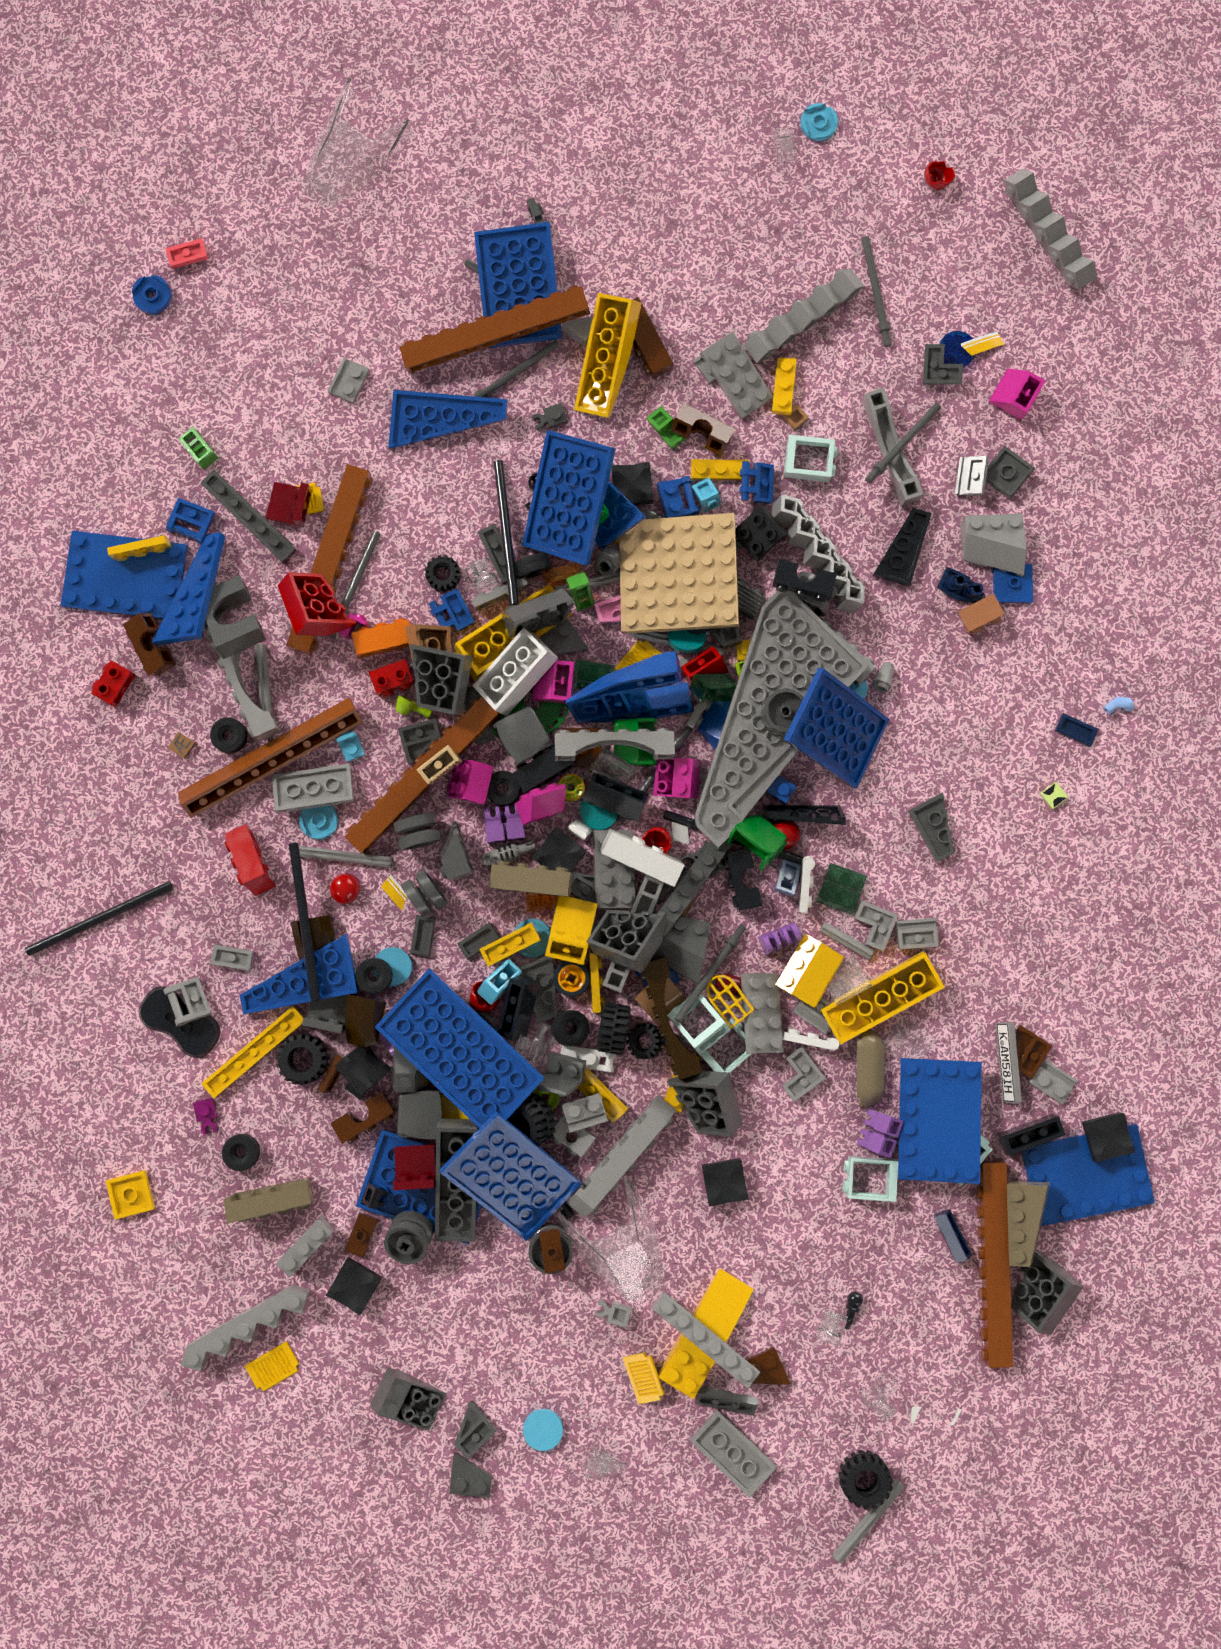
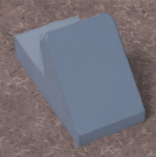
M783 859L778 878L773 887L774 890L794 897L802 865Z

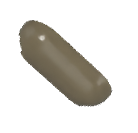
M871 1029L861 1033V1040H858L857 1098H860L859 1107L863 1108L876 1105L884 1094L885 1045L881 1036Z

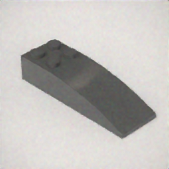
M439 1118L436 1127L435 1241L475 1242L477 1202L440 1173V1169L479 1129L470 1119Z

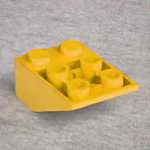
M559 896L545 956L584 965L588 949L586 941L591 935L598 903Z

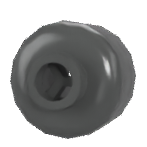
M614 547L603 548L595 558V567L603 575H613L620 568L621 553Z

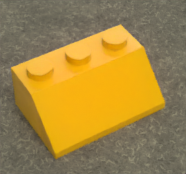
M805 934L775 985L802 1002L816 1008L845 957L822 942Z

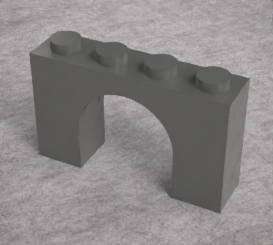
M240 575L213 587L206 615L205 626L208 627L206 632L210 640H213L210 644L215 654L219 653L223 659L266 640L262 626L254 614L233 624H221L226 613L252 600L248 588Z

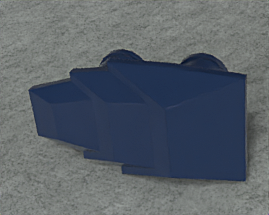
M946 567L937 585V588L948 596L966 603H976L984 595L982 584L970 580L971 577L949 567Z

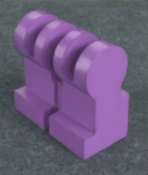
M505 805L504 817L507 819L506 823L501 821L503 815L499 806H495V817H491L490 807L484 808L488 844L506 842L505 836H507L509 842L526 839L524 825L521 822L516 805L515 814H510L509 805Z
M794 923L776 929L778 934L773 930L758 936L765 955L782 949V944L783 947H787L802 940L799 929Z
M868 1109L867 1114L871 1116V1120H864V1124L876 1130V1133L869 1129H861L860 1133L864 1134L865 1138H858L857 1144L877 1154L891 1158L897 1141L889 1138V1135L898 1138L903 1120Z

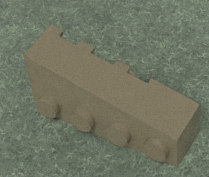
M498 861L497 864H492L489 883V888L564 897H570L573 873L568 872V868L556 867V871L548 870L549 866L537 865L535 869L529 868V864L517 863L516 867L509 866L510 862Z
M309 1177L233 1193L223 1199L227 1223L229 1224L237 1221H248L254 1217H267L271 1215L270 1213L278 1212V1214L286 1213L295 1207L298 1210L309 1208V1204L314 1202V1196Z
M1009 1181L1007 1183L1009 1266L1030 1267L1032 1265L1051 1182Z

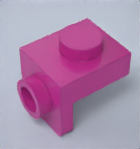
M350 613L348 617L349 619L353 618L356 622L355 626L342 630L339 634L341 637L349 640L357 624L367 628L370 625L366 621V617L358 613L356 615Z

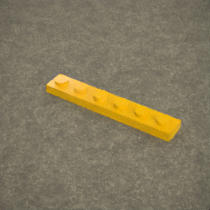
M292 1006L201 1083L213 1099L216 1098L302 1025L304 1016L295 1006Z

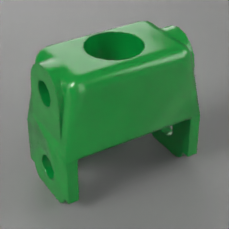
M657 719L614 720V732H618L620 729H628L630 732H637L639 729L655 731L654 725L657 724ZM614 745L615 766L653 767L657 765L653 755L644 750L631 746Z
M759 814L751 815L736 824L726 840V843L729 845L737 839L763 860L760 865L761 871L768 867L787 845L786 835Z

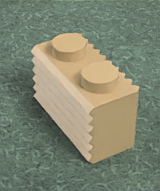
M447 745L416 770L427 784L434 785V783H437V780L443 778V775L446 776L449 770L452 771V768L458 766L462 760Z

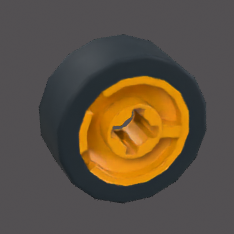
M564 961L554 971V986L564 996H579L589 986V970L586 965ZM570 974L576 977L574 982L568 980Z

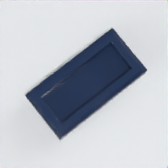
M1062 713L1054 731L1091 747L1099 729Z

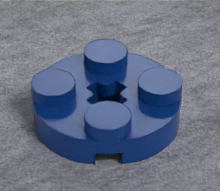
M157 275L139 278L132 288L135 305L146 314L158 315L167 309L171 302L172 292L168 284ZM156 291V296L150 299L148 293Z

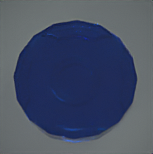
M951 331L941 339L939 344H945L944 364H963V368H965L974 360L975 355L971 356L961 346V343L973 339L969 334L962 331Z

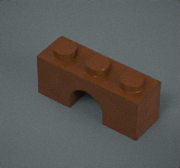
M684 403L676 415L670 431L686 439L692 433H700L707 439L705 448L722 456L731 441L735 429Z
M138 613L123 624L135 653L138 655L143 669L148 676H159L176 665L168 647H153L152 638L159 627L152 613Z
M384 1090L364 1102L369 1111L366 1120H356L349 1111L330 1123L342 1144L346 1141L349 1144L359 1138L358 1134L362 1131H365L366 1134L376 1128L375 1124L380 1120L385 1123L393 1118L392 1113L396 1110Z

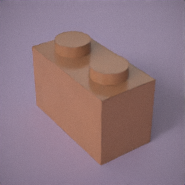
M993 593L958 611V615L967 633L972 632L975 635L984 630L983 626L989 623L993 626L1001 622L1004 612Z

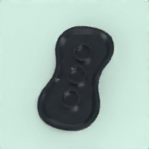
M166 986L152 989L140 1004L138 1013L141 1022L151 1030L169 1035L175 1040L182 1052L190 1057L201 1058L210 1053L220 1037L218 1022L209 1015L177 1027L169 998L165 996L163 991ZM175 993L183 1016L189 1014L186 1005L180 996Z

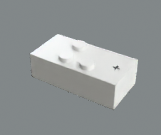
M523 628L474 683L473 687L495 711L507 716L555 663L558 657L536 634Z
M609 829L600 848L602 854L675 887L685 866L680 860L664 854V850L656 846L651 848L645 845L646 842L639 837L633 835L630 838Z

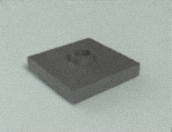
M1004 446L988 465L986 482L1011 500L1033 473L1035 467Z

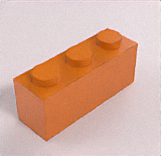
M399 618L390 624L382 622L375 624V627L369 629L367 627L357 628L356 632H352L357 656L363 658L409 647L405 626L411 625L409 619Z

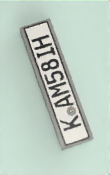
M1006 1022L996 1023L1003 1102L1020 1103L1022 1099L1015 1024Z

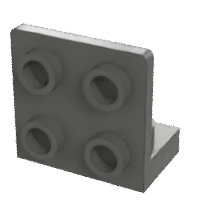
M347 995L311 1001L308 1016L303 1018L302 1025L344 1033Z
M549 1052L547 1054L546 1073L543 1074L545 1079L537 1088L542 1092H553L561 1097L568 1096L585 1083L586 1060Z

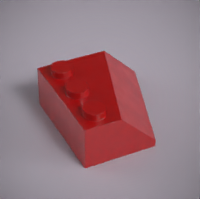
M288 572L277 585L295 635L330 636L355 626L356 622L353 618L349 619L344 612L346 608L343 604L337 602L333 596L334 591L322 574Z

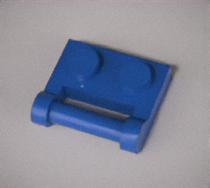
M690 476L657 483V490L666 518L695 516L700 513L690 485L692 483ZM683 486L689 505L688 509L684 508L678 487Z
M178 498L167 522L166 531L182 534L202 544L213 521L215 512ZM179 519L200 527L199 533L177 525V520Z

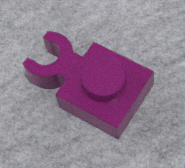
M209 1098L193 1102L196 1121H203L201 1127L202 1134H207L206 1127L208 1125L212 1127L213 1132H217V1125L212 1120V1118L218 1117L214 1099Z

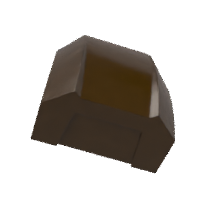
M332 915L309 918L314 952L336 940ZM298 920L291 922V927L300 961L304 958L300 922Z
M350 994L347 995L345 1030L348 1043L368 1047L378 1042L380 1032L375 1026L383 1019L387 1002Z

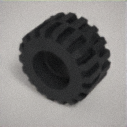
M609 1002L603 1005L597 1040V1050L599 1052L617 1055L624 1053L631 1013L630 1006Z
M310 1034L292 1036L282 1043V1047H279V1054L276 1055V1060H278L276 1066L280 1068L279 1073L281 1076H285L287 1082L291 1081L295 1085H305L318 1080L324 1074L326 1067L329 1065L328 1059H330V1054H327V1046L325 1047L323 1045L324 1042L317 1039V1036H311ZM301 1047L307 1048L313 1055V1065L307 1071L298 1070L293 1064V1053Z
M534 1093L508 1119L512 1125L537 1145L552 1138L553 1133L556 1131L555 1126L557 1125L554 1119L556 1117L555 1113L551 1110L552 1107L540 1095H535Z
M858 1450L859 1454L857 1455L852 1452L850 1453L852 1457L849 1459L846 1456L844 1459L845 1464L841 1463L840 1465L841 1472L838 1475L840 1486L851 1504L854 1502L856 1507L860 1508L862 1505L867 1510L869 1506L875 1509L877 1508L876 1504H884V1498L888 1500L890 1496L888 1491L892 1492L893 1487L891 1483H893L890 1475L891 1473L878 1454L875 1453L873 1455L869 1450L866 1453L863 1450ZM866 1470L876 1473L875 1483L871 1487L861 1489L855 1486V1479L859 1473Z

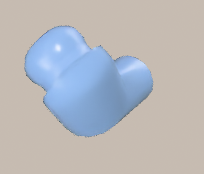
M1116 697L1103 709L1109 715L1117 708L1131 711L1134 709V702L1128 697Z

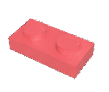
M202 238L165 248L172 269L209 259Z

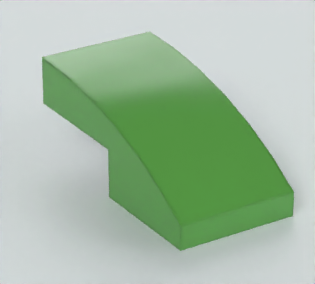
M662 406L647 417V421L671 450L686 440V438L670 431L674 420Z

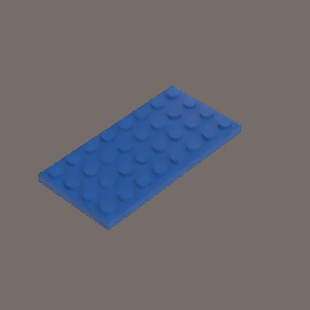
M431 968L418 979L375 1026L390 1043L478 1128L496 1111L508 1120L545 1079L533 1065Z

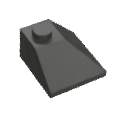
M393 1046L392 1085L394 1093L415 1092L431 1085L432 1082Z

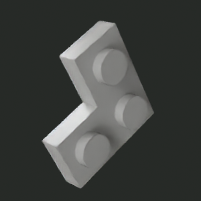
M861 900L854 919L871 926L865 945L884 952L898 915Z
M802 1046L786 1057L797 1074L781 1086L792 1101L795 1102L826 1078Z

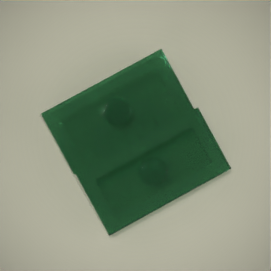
M829 863L816 902L853 915L867 875Z

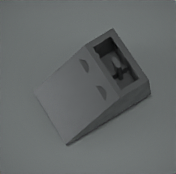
M388 1367L370 1405L378 1416L430 1430L447 1393L402 1371Z

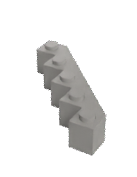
M1022 168L1004 180L1006 195L1011 199L1021 217L1026 221L1036 239L1049 255L1050 260L1062 274L1065 282L1069 286L1080 289L1096 279L1097 274L1094 261L1082 256L1079 239L1067 234L1064 217L1052 212L1049 195L1037 189L1034 173Z
M851 268L840 269L834 274V279L829 284H819L812 290L813 294L808 299L795 301L790 306L791 310L787 314L774 316L769 321L770 325L765 330L758 332L755 330L749 334L748 340L743 346L756 363L767 360L773 355L772 353L775 350L788 345L798 334L806 332L816 325L819 319L825 318L837 310V307L844 301L848 302L864 287V284Z
M782 494L772 505V516L780 525L788 527L787 544L804 548V566L837 573L834 584L838 591L836 595V609L854 613L864 604L865 586L861 581L856 580L852 574L853 570L835 552V546L828 537L825 538L819 530L820 526L812 515L809 516L803 509L804 505L800 499Z
M657 1095L566 1203L583 1218L590 1213L594 1215L601 1206L599 1203L607 1193H612L618 1187L619 1183L617 1182L627 1170L631 1171L637 1164L636 1159L645 1149L649 1150L656 1140L654 1138L664 1127L668 1128L673 1122L672 1116L676 1110L662 1097Z
M291 1284L192 1340L186 1346L181 1366L201 1371L206 1366L209 1352L226 1357L231 1352L234 1338L251 1343L256 1337L259 1324L277 1328L281 1323L284 1309L302 1314L306 1308L311 1290Z

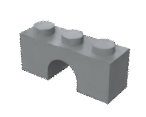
M321 1215L276 1264L291 1277L334 1232L335 1228Z

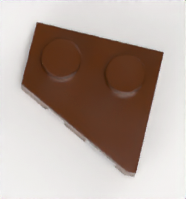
M1018 1024L1016 1046L1019 1072L1032 1079L1053 1045Z
M774 1346L745 1359L760 1371L752 1384H791Z

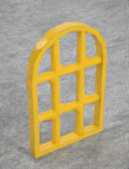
M717 975L708 983L706 988L707 996L730 1029L755 1010L736 982L729 976ZM721 977L728 979L731 984L729 986L726 985ZM716 978L725 988L721 992L717 991L712 984ZM734 986L741 995V998H735L729 989ZM710 987L717 995L713 999L710 995ZM725 992L728 993L734 1001V1003L731 1006L727 1005V1003L722 998V995ZM717 999L721 1000L726 1010L722 1012L714 1001ZM743 999L751 1009L748 1013L739 1004ZM735 1006H738L744 1015L739 1020L731 1010ZM727 1012L736 1021L733 1025L724 1016Z

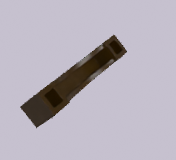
M665 957L652 960L648 963L643 973L640 974L642 980H647L649 985L645 989L649 1000L653 999L655 1007H652L655 1019L659 1018L661 1026H658L661 1038L666 1037L668 1043L664 1047L667 1056H672L674 1064H671L674 1076L678 1075L679 1080L702 1073L696 1052L689 1051L680 1042L667 1017L664 994L666 980L671 975Z

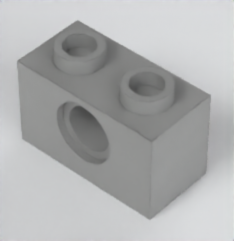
M563 1114L555 1126L556 1131L551 1138L559 1145L562 1143L568 1147L567 1151L574 1157L579 1155L582 1158L596 1139V1136L584 1128L574 1131L578 1137L575 1141H569L566 1138L569 1129Z

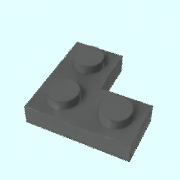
M925 344L923 384L962 385L963 364H944L945 344Z

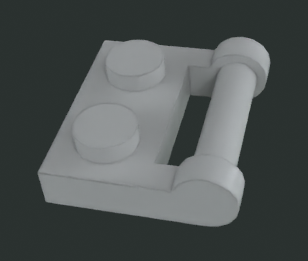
M199 977L166 987L163 990L165 996L169 998L177 1027L211 1015V1010ZM179 991L182 993L189 1014L184 1016L175 994Z

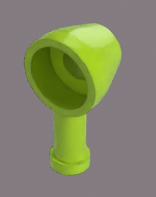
M399 695L397 698L396 711L407 716L413 710L429 718L432 710L418 707L416 702L409 701L408 698Z

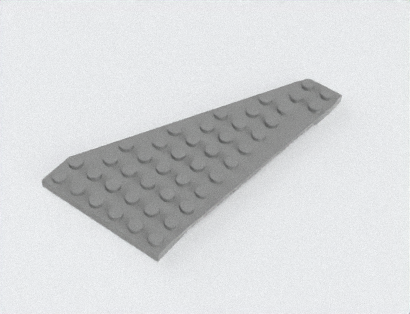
M777 591L761 607L695 812L697 828L717 848L730 836L729 834L736 824L743 821L798 752V749L784 740L786 735L773 734L762 723L761 708L766 699L781 689L795 690L804 697L818 667L827 670L847 687H850L868 668L791 591ZM784 709L782 713L785 715L787 711Z

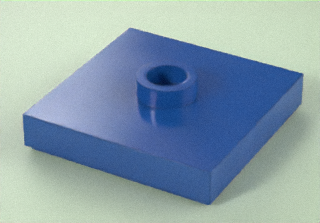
M1025 564L1023 577L1013 572L999 571L998 568L993 567V593L999 603L1033 602V564Z

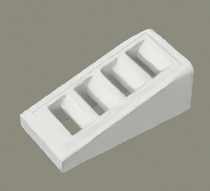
M579 819L575 820L568 827L569 832L583 842L586 841L593 831L592 828H589Z

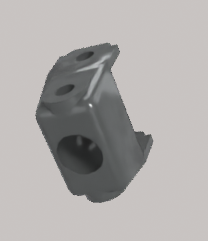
M527 706L493 725L495 731H498L505 748L516 760L514 762L516 767L528 762L535 755L553 745L531 706Z
M433 1089L400 1092L398 1136L436 1139V1127L439 1118H442L440 1095L444 1094L440 1090Z

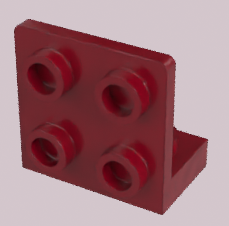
M274 482L266 514L267 520L304 528L312 495V489L309 484L301 482L300 487Z
M434 1144L396 1146L394 1148L395 1180L393 1181V1190L424 1189L436 1186Z

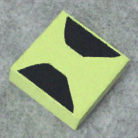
M1054 782L1040 793L1051 809H1054L1068 798L1057 782Z

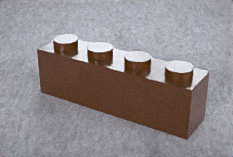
M639 297L633 299L635 301L641 302ZM641 304L633 342L635 345L634 352L637 358H641L644 362L642 366L646 375L650 374L651 378L654 379L673 370V361L643 304Z

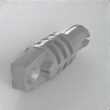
M533 839L518 845L511 843L510 845L496 848L481 857L485 868H490L492 864H497L498 861L513 862L514 860H519L520 856L535 852L536 848Z

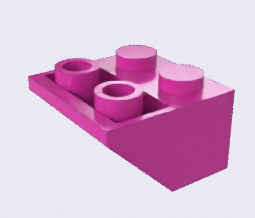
M1007 369L988 402L1022 420L1028 413L1046 380L1030 371Z
M556 660L533 686L532 701L566 704V700L572 696L574 662Z
M689 758L656 759L653 796L698 799L701 760Z
M462 760L458 766L452 768V776L447 785L446 797L484 805L494 766L474 760Z
M557 783L546 786L545 789L540 790V788H536L520 796L521 800L516 802L515 805L522 824H529L563 812L566 794L565 784L557 786Z

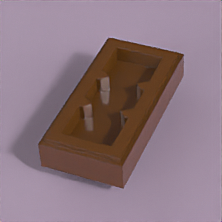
M337 1054L332 1064L326 1067L323 1074L324 1078L317 1090L323 1093L331 1092L341 1074L334 1066L345 1057L344 1055Z
M359 1212L345 1251L363 1258L378 1218Z
M559 1228L539 1231L545 1273L565 1270Z

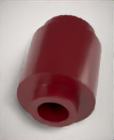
M727 973L718 974L729 976L742 991L741 977ZM721 977L726 985L729 986L731 984L728 979ZM716 979L715 988L721 992L725 988ZM732 986L729 990L734 996L737 997L739 993L736 990V988Z

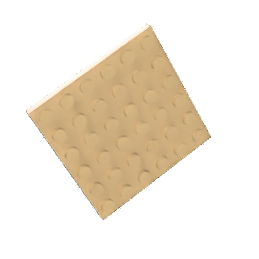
M735 513L644 519L619 537L621 553L620 594L622 634L739 627Z

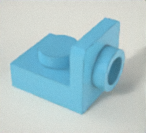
M710 478L692 485L693 492L700 501L704 513L714 510L721 505L719 492Z
M349 730L336 739L346 762L365 755L355 732Z

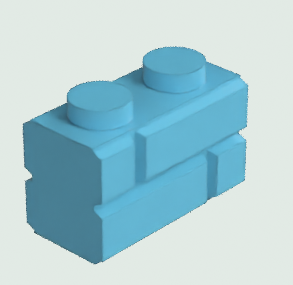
M508 959L483 981L477 992L492 1005L507 991L509 979L520 976L522 971Z

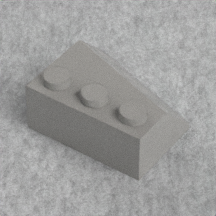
M1023 514L964 516L960 525L963 561L984 567L991 566L998 568L999 571H1009L1023 577L1027 551Z

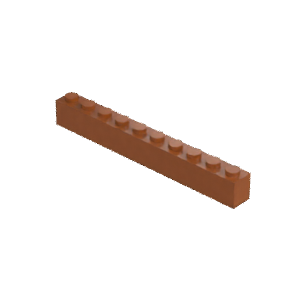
M572 286L566 292H554L547 298H536L529 304H518L513 306L511 310H500L495 312L493 316H482L477 318L475 322H464L459 324L457 328H446L436 335L428 334L417 341H406L399 348L406 370L412 373L589 315L590 310L583 287Z
M349 464L346 465L310 572L323 575L334 591L333 596H335L337 591L336 581L341 578L343 573L342 563L347 560L349 555L348 545L353 542L355 537L354 527L359 524L361 519L360 509L365 506L367 501L366 491L371 488L373 483L369 470ZM292 627L286 646L291 650L311 656L312 652H316L318 648V636L295 635Z
M349 697L179 791L180 804L190 818H193L362 724V718Z
M477 697L470 704L471 708L466 713L460 714L456 718L457 722L452 727L448 726L442 734L444 736L439 741L437 739L434 740L428 747L430 750L425 755L422 753L415 760L416 764L411 769L408 767L401 774L402 778L398 782H393L387 790L389 792L384 797L382 795L374 801L375 806L371 810L367 809L360 816L361 820L357 824L353 823L346 830L347 834L344 837L360 853L364 854L431 787L416 769L447 745L460 757L501 715L483 697L480 699Z
M983 1161L980 1164V1184L976 1187V1196L980 1199V1206L977 1207V1218L980 1219L977 1235L978 1239H981V1247H978V1257L982 1260V1267H979L978 1270L979 1279L982 1280V1287L979 1288L980 1300H983V1308H980V1319L983 1320L984 1328L980 1329L981 1340L984 1341V1349H981V1358L989 1368L1013 1367L1007 1163L1003 1161Z

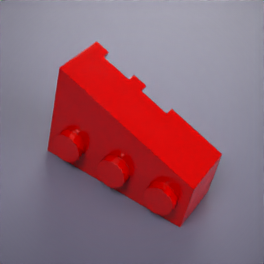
M245 824L225 833L227 841L224 844L228 852L232 854L230 860L233 867L238 870L239 874L236 876L240 885H244L254 896L276 887L275 882L268 875L267 871L269 868L267 864H264L261 856L262 852L252 830Z

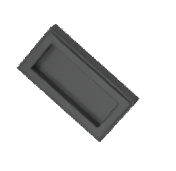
M416 915L410 954L430 957L436 922L435 917L425 920L421 915Z
M489 922L457 944L467 960L480 952V948L500 939V937Z

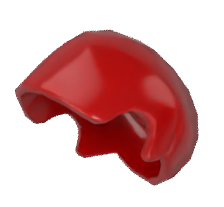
M932 161L926 166L924 178L931 188L941 190L953 182L955 169L954 167H947L946 161Z
M780 820L774 825L787 837V845L784 850L791 849L800 840V829L795 822Z
M653 827L642 837L644 842H646L645 845L651 848L656 846L664 850V854L671 849L673 844L672 836L663 827Z
M349 873L338 875L330 885L331 897L337 903L344 905L356 900L361 891L359 879Z
M483 981L476 982L472 986L469 996L471 1005L481 1012L493 1011L498 1006L499 999L492 1005L489 1004L477 992Z

